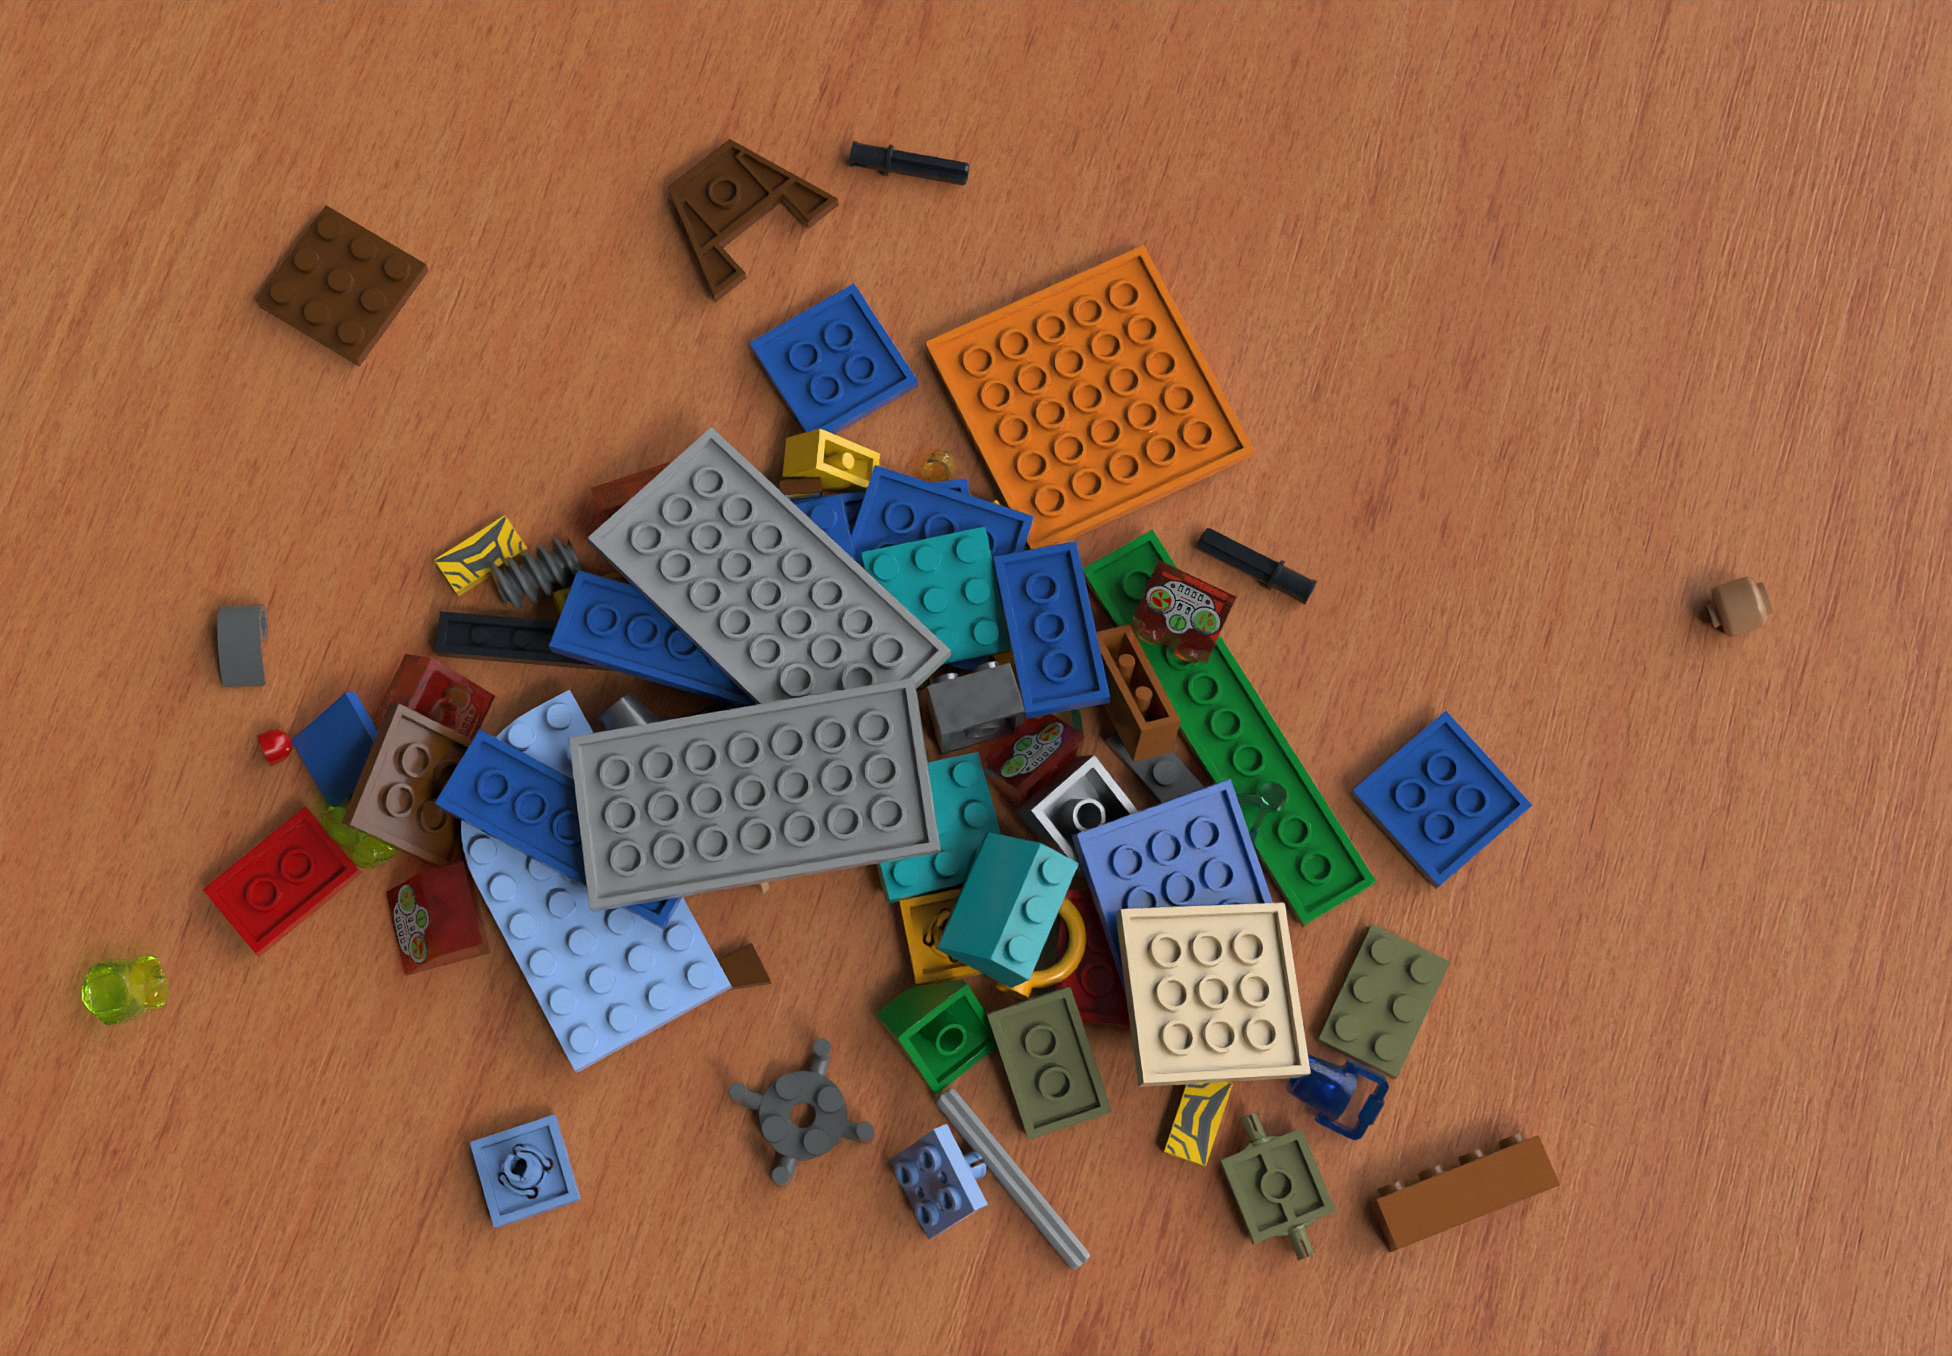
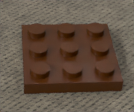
M325 205L256 299V302L260 308L360 367L429 270L422 261Z
M390 703L341 824L436 868L454 873L463 851L461 820L438 808L435 802L473 740L399 703Z

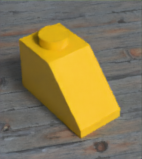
M817 429L786 438L782 477L786 479L819 477L822 482V490L866 491L874 466H879L880 453L825 430Z

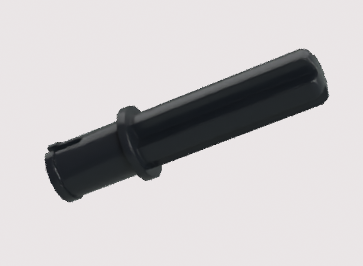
M853 141L849 160V167L855 166L883 171L884 176H889V173H896L957 185H965L967 183L970 170L969 164L966 162L894 150V145L889 144L888 148L858 143L857 141Z
M1206 528L1198 541V550L1267 584L1266 589L1271 591L1273 587L1301 601L1304 605L1307 603L1317 583L1316 580H1312L1284 566L1285 561L1281 560L1278 563L1211 528Z

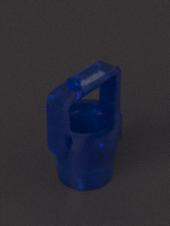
M1308 1054L1311 1074L1301 1076L1300 1078H1290L1287 1092L1319 1112L1314 1118L1317 1123L1351 1140H1359L1364 1135L1368 1126L1374 1124L1385 1104L1383 1099L1389 1089L1385 1076L1351 1059H1347L1343 1065H1338ZM1359 1074L1378 1084L1373 1093H1370L1358 1114L1359 1119L1352 1129L1336 1120L1348 1106Z

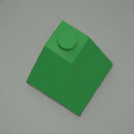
M964 980L909 987L875 1014L894 1043L935 1095L998 1047L986 1012Z

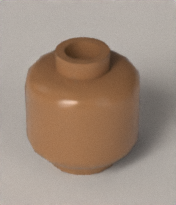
M1743 577L1716 586L1712 591L1713 603L1706 605L1713 627L1722 626L1724 632L1731 637L1765 626L1767 615L1773 613L1763 583L1756 584L1750 577Z

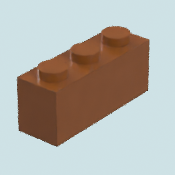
M1130 624L1096 632L1110 694V703H1106L1104 706L1132 761L1135 762L1171 753L1181 721Z

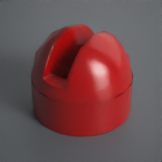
M272 729L257 735L270 766L284 761L290 755L293 747L292 741L284 731Z

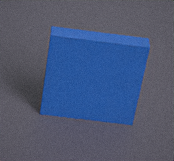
M345 692L291 740L331 811L341 810L350 803L378 733L356 692Z

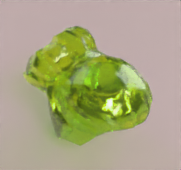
M327 805L322 810V823L327 834L337 844L346 847L351 852V861L355 865L364 869H375L392 859L400 851L341 824L347 808L343 806L335 808Z
M152 954L140 955L134 961L108 959L94 964L89 969L82 987L81 996L86 1008L106 1025H118L133 1020L143 1013L145 1009L154 1010L166 1005V1000L169 996V981L161 962Z

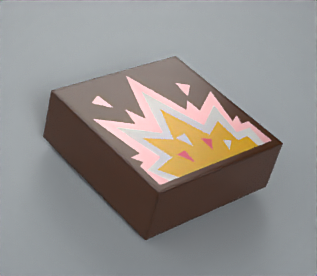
M819 477L782 479V481H779L780 491L789 500L823 497L822 482Z

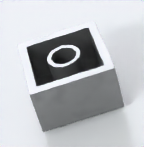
M988 662L974 669L975 673L958 677L957 673L942 675L933 680V685L927 686V709L941 755L1022 732L1025 710L1010 663L999 666V662Z
M1087 755L1074 758L1015 811L1040 843L1079 863L1073 877H1085L1071 835L1132 814L1138 810L1095 755Z

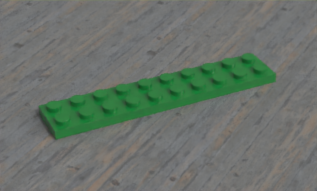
M1150 530L1083 568L1085 582L1114 628L1130 624L1181 721L1178 729L1211 783L1215 784L1231 779L1256 855L1301 927H1305L1377 883L1374 876L1220 634L1217 632L1213 635L1205 636L1197 633L1195 630H1188V632L1182 635L1173 634L1166 628L1165 618L1162 614L1154 613L1146 605L1145 594L1150 587L1163 585L1169 580H1178L1187 584L1154 530Z

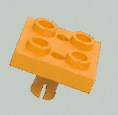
M962 888L899 901L916 986L983 974L960 961L956 963L951 962L948 958L949 955L935 949ZM932 935L935 943L931 946L925 945L923 938L926 936V942L930 943Z

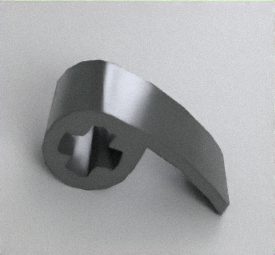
M264 604L220 606L218 609V652L222 685L225 687L264 686L266 684L262 642L266 641L268 635V617Z

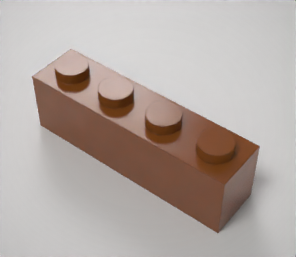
M1523 1132L1499 1141L1501 1150L1486 1155L1483 1148L1458 1157L1461 1163L1459 1167L1445 1171L1443 1164L1418 1173L1421 1182L1405 1187L1403 1181L1399 1180L1377 1189L1380 1198L1370 1202V1205L1390 1253L1559 1186L1560 1183L1539 1135L1526 1140Z

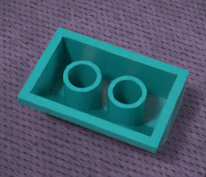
M991 832L986 833L935 949L1010 988L1030 980L1079 863L1042 843Z

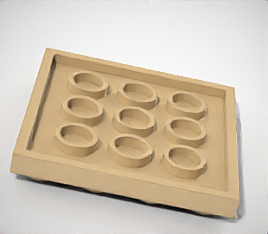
M1285 903L1120 909L1116 913L1138 1087L1304 1078L1311 1074Z

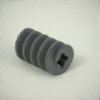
M557 537L553 538L552 552H549L542 544L536 545L537 558L535 559L526 550L521 551V565H517L511 557L505 558L504 572L495 563L489 565L506 608L509 601L517 610L522 609V595L524 594L533 604L538 602L539 588L549 597L553 596V582H557L563 589L569 587V576L572 575L575 578L577 570L582 571L569 538L567 546Z

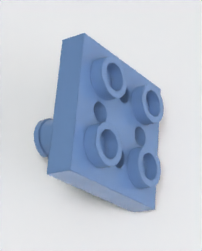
M555 1114L469 1142L494 1228L498 1229L581 1201L563 1135ZM546 1159H552L553 1168L549 1171L543 1170L542 1162L544 1166L550 1167V1162ZM505 1173V1174L507 1175V1177H508V1179H509L510 1182H508L506 1176L501 1175V1174ZM499 1177H500V1180H501L502 1182H504V1185H501V1184H500V1182H499ZM536 1187L538 1189V1196L535 1199L527 1197V1195H535V1191L528 1190L529 1188Z
M947 1124L933 1129L890 1159L895 1170L896 1179L903 1186L915 1211L916 1219L923 1227L928 1239L942 1234L988 1205L976 1180L985 1176L986 1164L984 1162L973 1168L970 1167L972 1163L982 1159V1156L975 1151H971L963 1156Z

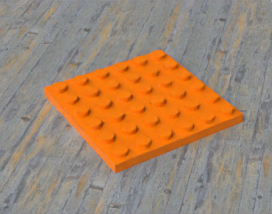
M1144 245L925 342V349L1005 506L1034 516L1025 544L1028 550L1066 543L1252 458L1255 451Z

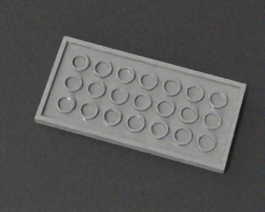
M712 427L588 537L589 544L757 705L908 678L914 679L917 689L951 656V650Z
M913 678L569 737L589 907L592 911L941 853L916 685Z

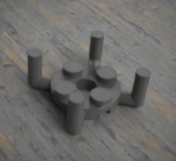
M823 1038L816 1040L813 1044L814 1056L809 1071H797L782 1075L768 1088L765 1094L748 1090L740 1082L732 1084L729 1089V1094L734 1103L759 1111L760 1127L765 1139L776 1152L781 1154L778 1167L772 1172V1179L779 1188H786L791 1184L798 1161H808L824 1155L834 1148L842 1137L862 1144L871 1143L875 1137L874 1128L869 1122L858 1124L847 1120V1109L842 1093L831 1080L825 1077L832 1056V1049L829 1041ZM799 1104H808L816 1111L814 1123L807 1128H799L791 1122V1112Z

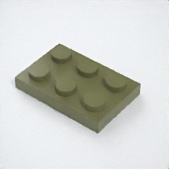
M1371 924L1316 1041L1395 1080L1398 1078L1450 961Z
M1070 985L987 1012L1028 1140L1112 1112Z

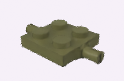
M1258 1112L1241 1118L1240 1121H1242L1250 1144L1241 1152L1224 1158L1219 1163L1252 1245L1274 1236H1289L1298 1261L1314 1255L1315 1252L1312 1249L1305 1229L1316 1219L1334 1213L1336 1210L1302 1128L1283 1136L1267 1137L1258 1117Z

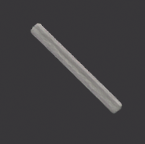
M951 1088L944 1092L936 1101L937 1107L973 1151L978 1152L982 1156V1162H985L986 1167L1068 1267L1072 1270L1078 1269L1090 1257L1087 1249L957 1091Z

